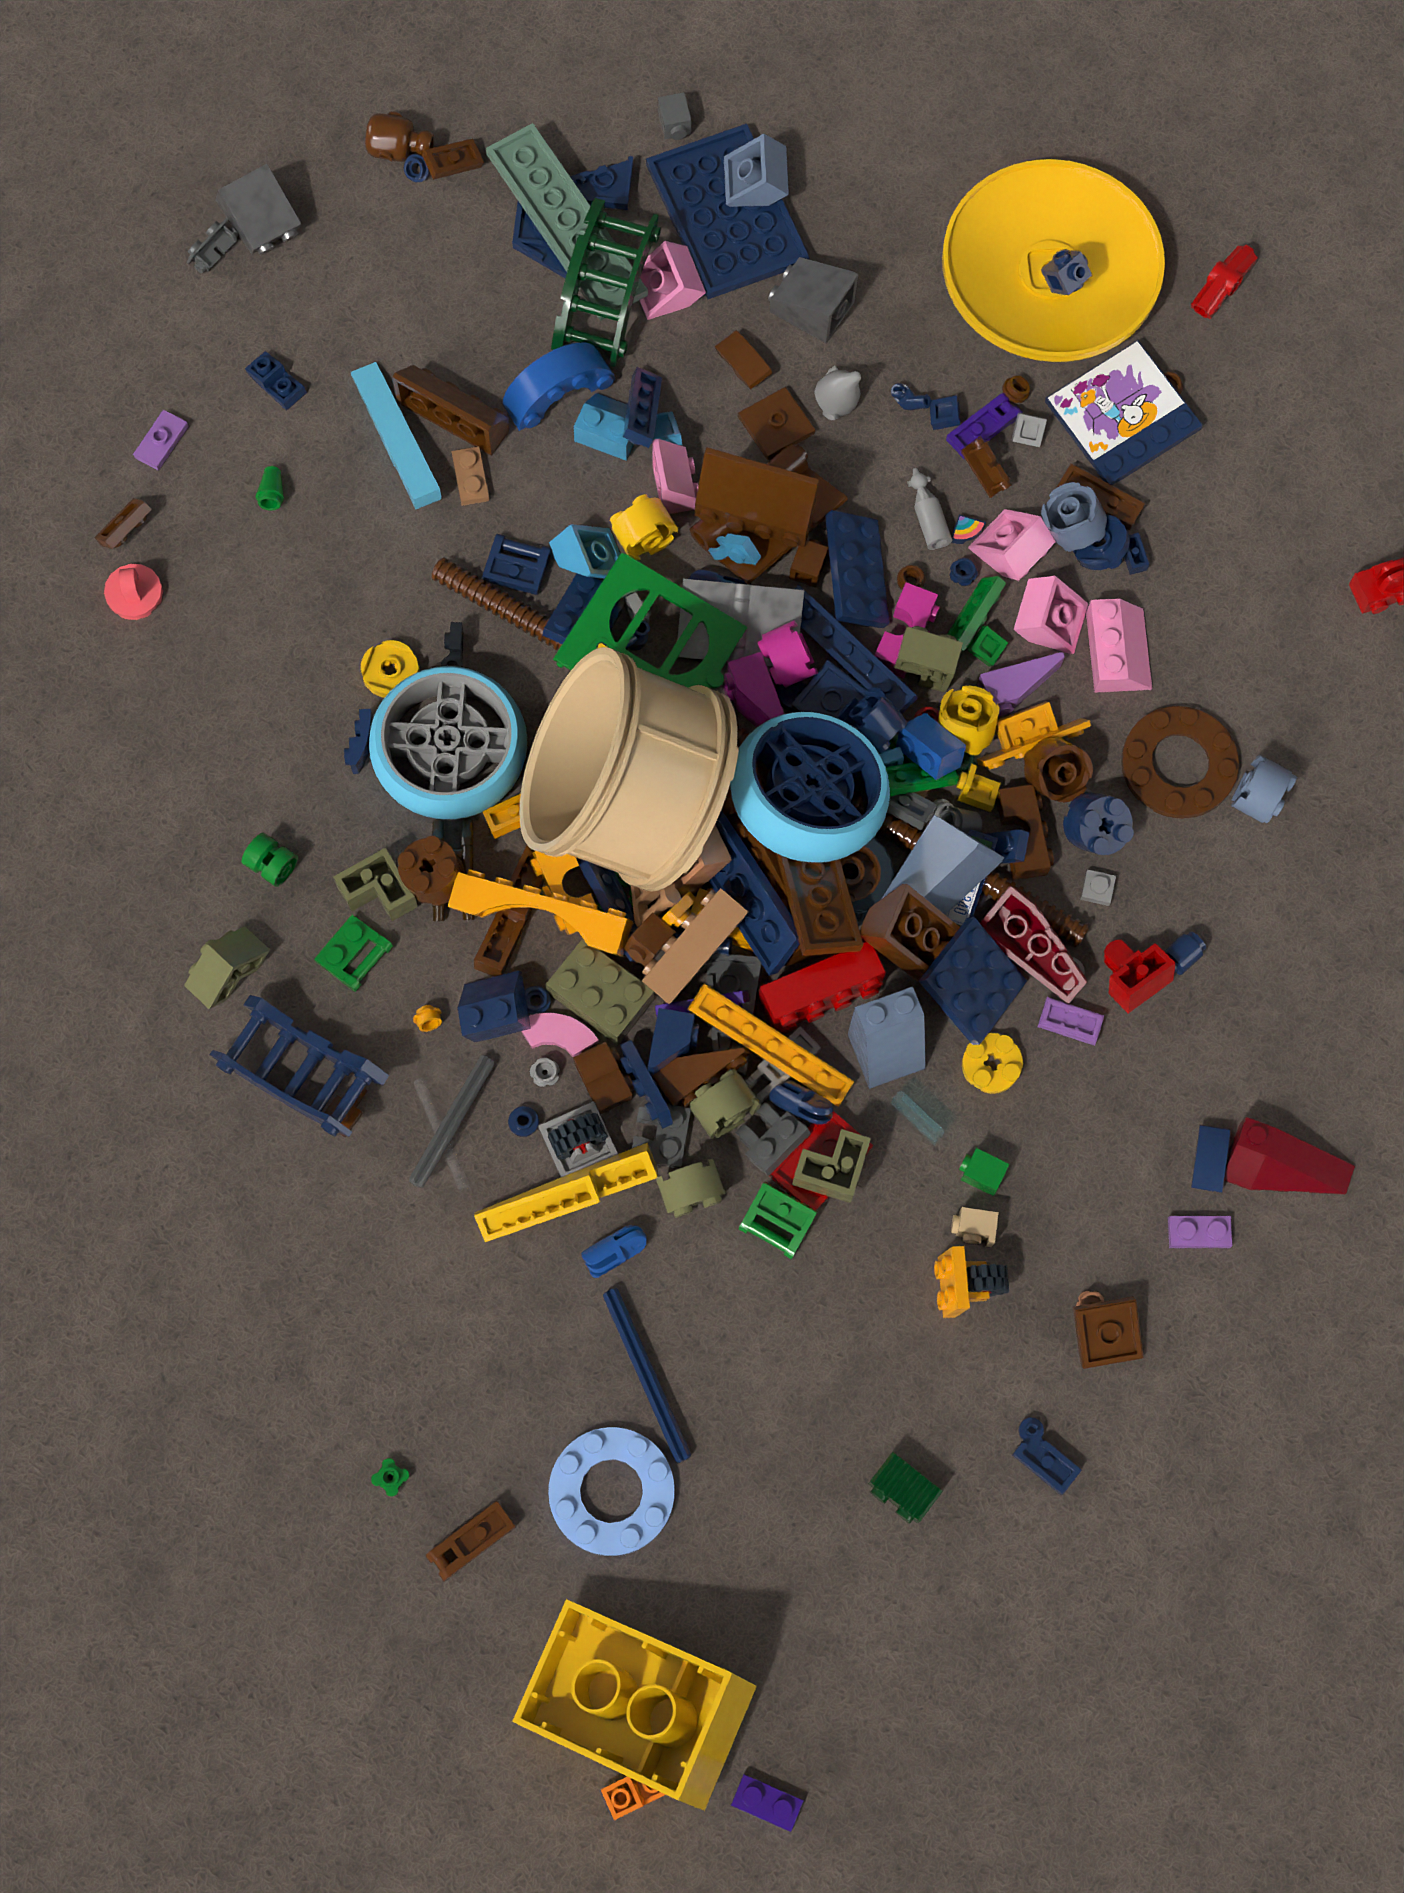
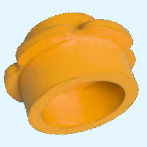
M432 1005L422 1006L416 1011L413 1022L417 1024L422 1032L434 1030L442 1023L440 1016L442 1012L439 1008Z

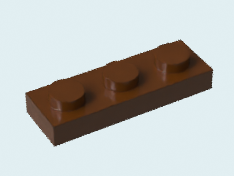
M1070 464L1057 485L1059 487L1075 482L1081 486L1090 487L1106 515L1119 519L1128 530H1131L1145 506V503L1073 464Z

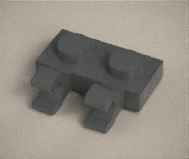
M764 1103L757 1110V1113L762 1116L761 1120L771 1128L760 1139L745 1124L735 1133L740 1137L739 1140L749 1148L745 1153L748 1160L769 1176L811 1133L805 1125L788 1111L780 1117L768 1104Z
M667 1104L673 1124L662 1129L657 1119L653 1121L650 1119L645 1107H639L636 1122L656 1125L655 1141L634 1136L632 1148L648 1143L656 1165L680 1169L691 1109Z

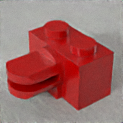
M1404 557L1372 566L1370 569L1354 574L1349 586L1362 614L1372 611V614L1380 613L1389 607L1388 605L1394 603L1404 605Z
M1114 940L1105 947L1104 964L1113 972L1109 979L1108 994L1128 1014L1174 981L1175 962L1156 943L1142 953L1139 950L1134 952L1123 940Z

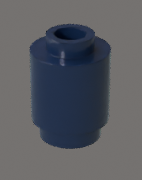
M1189 932L1187 935L1182 934L1164 950L1175 962L1174 974L1182 975L1203 956L1206 945L1197 934Z

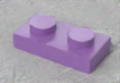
M1231 1216L1168 1217L1169 1248L1232 1247Z

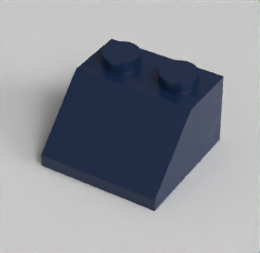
M519 970L464 984L458 1004L463 1037L473 1042H479L531 1029L522 971Z
M662 1008L658 1009L648 1062V1071L654 1081L653 1075L675 1058L689 1056L690 1049L696 1050L699 1024H694L695 1014Z

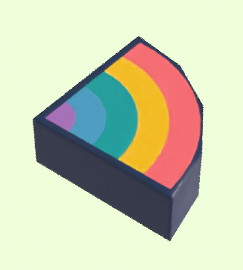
M959 514L951 543L964 544L966 541L978 537L982 533L986 522Z

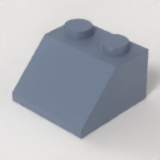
M762 134L724 156L726 205L729 207L769 206L789 195L785 145L766 134Z

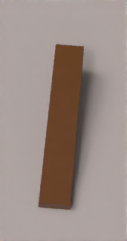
M526 845L510 881L513 882L512 887L523 890L524 885L541 889L544 879L542 875L537 877L530 860L534 859L532 853L535 851L529 848L528 845ZM510 908L496 913L474 959V969L493 977L504 974L533 908Z

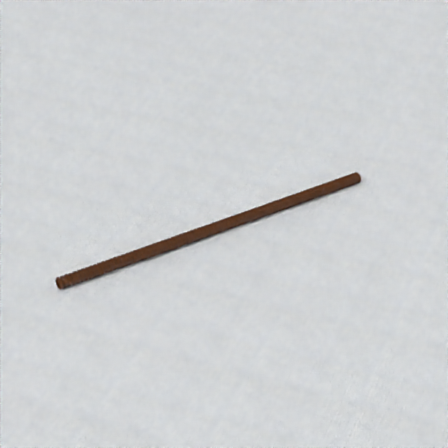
M445 557L436 563L432 571V580H439V584L443 586L447 584L448 589H454V592L457 594L462 593V597L466 599L469 597L472 603L477 602L479 607L485 606L486 611L492 610L493 615H500V619H507L509 624L515 623L516 628H523V632H530V636L534 638L538 636L539 641L543 642L545 640L546 645H553V649L557 651L560 649L562 644L542 636L544 627L549 621L545 614L539 615L538 610L534 609L532 611L531 606H524V602L520 600L516 602L515 597L511 596L509 598L508 593H501L499 588L494 589L493 585L490 583L486 584L484 579L478 580L477 575L471 576L470 571H463V567H456L454 562L448 563V559ZM737 724V747L739 748L749 734L747 729H739ZM854 791L852 805L861 815H864L862 796L858 797L856 795L857 792ZM888 812L881 828L878 830L880 836L884 837L886 835L890 842L896 841V845H903L906 851L909 849L913 850L923 834L920 832V829H914L909 823H904L903 820L897 819L894 815L888 814ZM991 872L980 882L977 891H984L985 896L991 895L993 901H996L1012 884L1035 902L1054 932L1057 933L1058 938L1062 936L1065 938V942H1073L1072 946L1074 947L1079 946L1089 929V924L1085 923L1083 925L1080 923V919H1072L1071 914H1068V916L1063 914L1064 910H1056L1054 904L1049 906L1047 900L1042 902L1039 900L1040 896L1036 895L1034 897L1031 895V891H1023L1024 887H1016L1015 882H1007L1008 878H1000V874L997 872L995 874Z

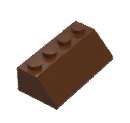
M411 365L395 372L392 376L398 404L471 445L479 447L480 450L491 456L510 430L509 419L503 411L486 406L475 395L468 396L461 392L455 384L449 381L443 382L426 368L420 369L415 365Z
M902 884L869 908L860 928V935L862 939L919 982L960 927L908 884Z

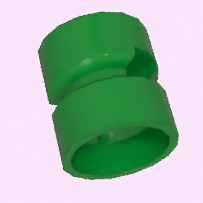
M262 832L248 845L241 862L255 873L262 872L261 876L273 886L279 887L295 869L298 855L285 846L278 848V841Z

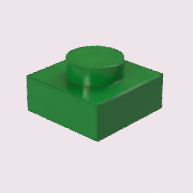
M982 626L967 650L990 667L994 665L1008 642L988 626Z

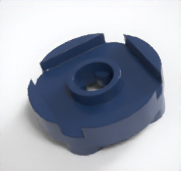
M1106 515V533L1103 537L1106 543L1097 547L1095 543L1100 541H1095L1085 548L1073 551L1082 567L1090 570H1104L1107 568L1114 569L1122 563V558L1129 548L1130 536L1126 527L1119 519Z

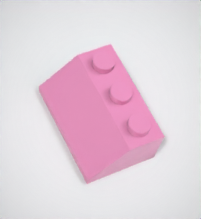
M1122 599L1091 600L1086 612L1094 692L1152 690L1143 608Z

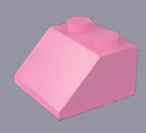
M664 241L647 256L640 279L648 289V296L640 299V303L648 320L690 307L706 293L687 246Z
M654 439L652 442V465L659 499L669 514L695 510L698 483H693L691 474H695L693 457L688 458L686 447L661 439Z
M1004 509L968 548L1003 577L1020 580L1028 574L1029 569L1040 558L1047 554L1048 549L1056 541L1041 516Z
M1056 576L1028 579L1013 630L1028 642L1074 654L1088 603Z

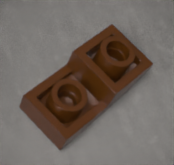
M737 330L715 346L717 353L733 368L736 376L750 390L772 374L770 367Z

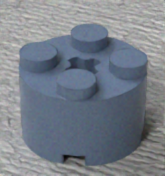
M1072 482L1061 485L1050 493V499L1047 504L1042 506V519L1056 543L1063 547L1065 551L1071 552L1085 548L1095 541H1100L1105 536L1107 516L1090 487H1084L1079 483Z
M1258 755L1250 764L1255 769L1253 771L1250 770L1249 773L1245 772L1232 797L1234 802L1231 806L1261 823H1268L1273 815L1276 817L1282 810L1285 801L1281 798L1285 791L1289 792L1297 776L1262 755Z

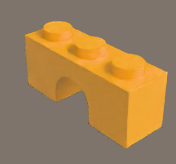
M537 851L532 853L534 859L530 860L533 870L537 877L542 875L546 884L545 887H542L544 896L551 898L553 892L570 897L568 902L579 905L580 900L595 904L591 893L574 898L566 894L562 887L564 874L568 870L579 866L576 857L568 854L552 857ZM556 914L553 915L560 932L565 930L567 935L577 932L566 920Z

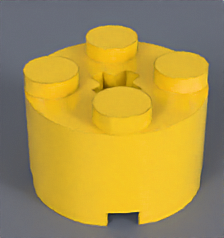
M647 494L638 496L632 502V506L625 511L617 512L610 518L613 533L626 554L635 560H641L639 555L647 551L650 555H653L663 550L674 540L673 531L678 533V527L659 498H649Z
M962 686V690L958 691L951 689L946 692L941 700L938 723L966 744L965 752L970 755H978L994 739L999 705H996L993 701V695L980 687Z

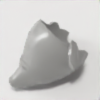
M835 365L818 381L814 391L820 408L823 410V415L827 419H838L840 416L851 413L856 408L861 395L859 389L861 374L859 372L838 370Z

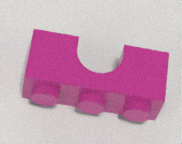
M906 582L896 604L893 617L904 621L911 628L919 626L926 629L929 621L934 623L940 606L936 605L938 594ZM885 631L874 656L894 675L905 678L906 671L894 668L903 635H894Z

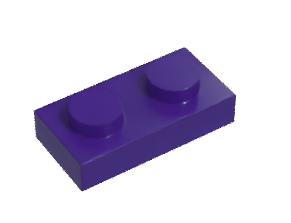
M743 1774L731 1806L791 1832L803 1800Z

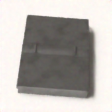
M683 579V589L748 627L727 662L761 652L758 641L763 640L762 634L793 620L797 624V627L793 628L794 632L800 633L804 590ZM680 609L678 639L693 617L683 609ZM699 623L679 657L705 658L709 639L703 623ZM764 658L767 666H773L770 658Z

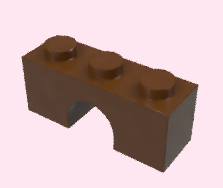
M1033 784L999 789L996 803L1001 826L1015 824L1029 832L1024 862L1009 863L1012 881L1046 876L1051 866L1054 865L1052 849H1047L1045 838H1048L1046 821H1041L1039 811H1042L1040 794H1035Z

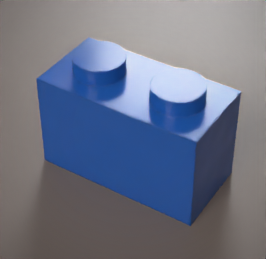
M924 713L907 722L905 728L899 732L896 748L900 747L904 755L937 780L961 767L966 744L928 714Z

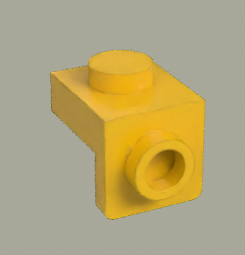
M971 764L967 773L962 771L956 786V788L961 789L958 801L991 812L1000 783L975 774L977 765Z

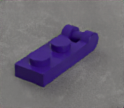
M1003 392L950 432L946 437V441L965 460L960 451L979 436L984 441L991 440L1007 426L1016 422L1018 413H1023V411L1018 406L1014 407ZM1001 409L1005 414L1001 416L997 410Z

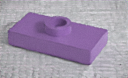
M163 410L133 453L134 457L159 471L189 427L188 423Z
M1047 997L1037 1027L1095 1046L1104 1015Z

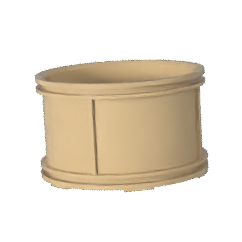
M601 647L587 654L570 671L554 695L538 728L528 757L521 788L519 810L520 827L525 843L534 851L548 856L559 857L568 854L618 872L626 883L646 891H658L672 884L683 873H687L702 853L703 846L724 804L730 782L734 778L739 748L737 747L736 715L730 698L723 693L702 685L687 688L637 668L631 657L608 647Z

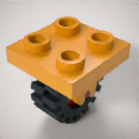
M964 1246L949 1248L938 1257V1261H935V1278L940 1279L941 1291L937 1294V1305L939 1310H943V1318L959 1316L970 1309L969 1302L987 1301V1299H990V1296L1003 1295L1010 1292L1007 1266L1001 1264L987 1265L986 1261H966Z

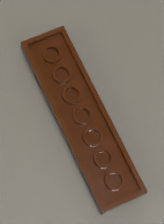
M759 759L755 762L756 774L761 788L766 793L769 769ZM776 853L802 955L860 951L863 947V942L840 859L820 863L803 862Z

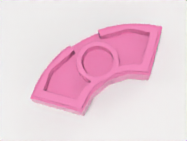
M557 1013L530 1015L531 1029L521 1031L532 1049L541 1045H556L565 1049L572 1057L599 1043L595 1034L583 1023L572 1017Z

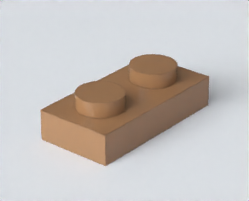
M473 447L451 451L461 505L489 501L480 448Z

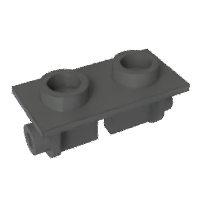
M227 217L221 224L215 221L206 231L208 237L205 241L201 243L197 240L187 251L190 257L186 263L189 264L193 260L196 263L194 267L198 272L203 273L205 270L208 272L221 258L214 251L215 248L225 254L238 241L239 233L233 227L228 229L225 226L229 220Z

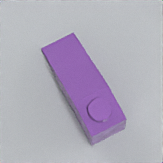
M1060 652L980 674L977 685L993 695V701L996 705H999L998 716L1007 715L1061 667L1064 654Z

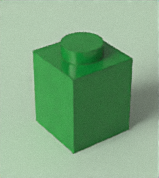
M976 1148L972 1156L966 1154L959 1168L960 1171L964 1172L961 1181L994 1196L1009 1163Z

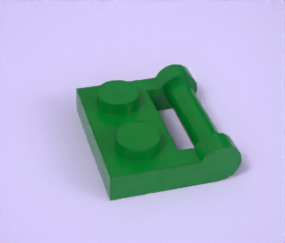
M352 914L315 957L314 961L356 992L361 986L360 982L382 955L384 953L388 954L394 946L386 938L376 933ZM370 941L374 943L375 947L351 975L345 972L346 969Z
M763 1182L738 1229L746 1234L750 1232L785 1252L784 1256L792 1260L818 1211L773 1185ZM757 1214L792 1233L794 1236L791 1242L755 1222Z

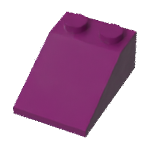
M762 652L728 662L727 673L724 674L726 682L723 685L724 692L730 698V701L733 700L735 708L757 728L774 717L784 715Z

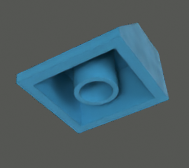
M595 393L584 403L575 422L574 441L627 461L634 445L628 439L623 438L628 405Z

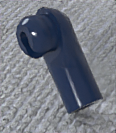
M896 383L891 388V395L905 410L927 409L931 405V398L928 394L916 395L905 384Z

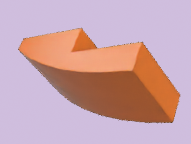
M628 1776L601 1789L614 1820L665 1795Z

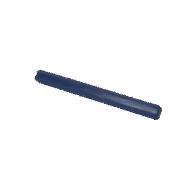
M617 1288L610 1289L603 1294L605 1303L672 1455L677 1463L683 1462L691 1457L690 1450L620 1292Z

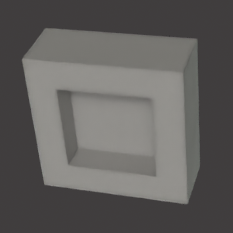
M1018 413L1011 440L1017 443L1040 447L1047 419Z
M636 592L626 596L625 609L632 620L645 601L644 599L640 600ZM649 610L646 617L644 618V620L648 624L649 616L651 615V610Z
M1087 869L1080 900L1109 906L1116 876Z

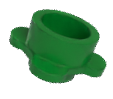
M387 1458L383 1460L382 1468L379 1472L372 1475L371 1482L374 1486L382 1487L386 1491V1495L393 1497L398 1494V1488L402 1483L409 1479V1472L396 1466L393 1459ZM390 1474L393 1475L391 1481L387 1479V1476Z

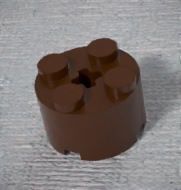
M1052 737L1044 739L1024 755V773L1028 784H1033L1035 791L1051 800L1063 803L1072 801L1085 792L1087 789L1085 786L1089 778H1092L1093 766L1088 754L1078 746L1062 738Z
M428 836L411 843L399 855L397 861L401 881L415 896V899L422 903L442 905L449 902L457 872L465 874L463 864L451 846L436 836Z

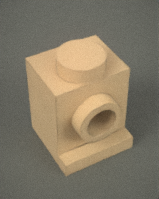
M962 1207L959 1215H953L951 1233L963 1237V1242L981 1244V1240H986L985 1247H992L995 1243L999 1212Z

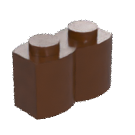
M604 1042L573 1057V1062L599 1114L632 1100L631 1091L635 1089L627 1073L622 1075L618 1068V1064H621L615 1047L609 1049L607 1043Z

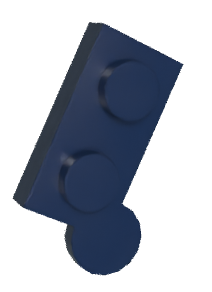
M1026 1418L1020 1423L1018 1430L1023 1441L1013 1452L1012 1456L1058 1494L1063 1495L1082 1470L1050 1443L1042 1439L1044 1427L1038 1419Z

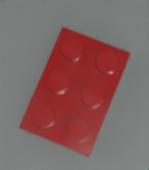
M834 1111L832 1113L833 1117L828 1123L821 1125L812 1123L808 1127L811 1134L769 1175L771 1179L792 1197L815 1210H818L829 1196L792 1185L802 1150L806 1149L833 1158L841 1129L861 1135ZM869 1143L866 1155L873 1148V1144Z

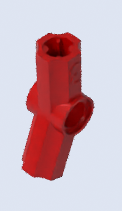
M1248 245L1237 246L1224 262L1220 260L1216 263L1207 278V283L1191 303V308L1204 318L1211 319L1226 297L1234 294L1241 284L1243 277L1256 263L1258 257L1255 255L1254 249Z

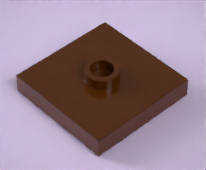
M786 387L738 412L739 420L767 460L775 457L789 444L796 445L815 434V428Z
M1134 1296L1073 1307L1079 1357L1083 1369L1144 1358L1137 1303Z

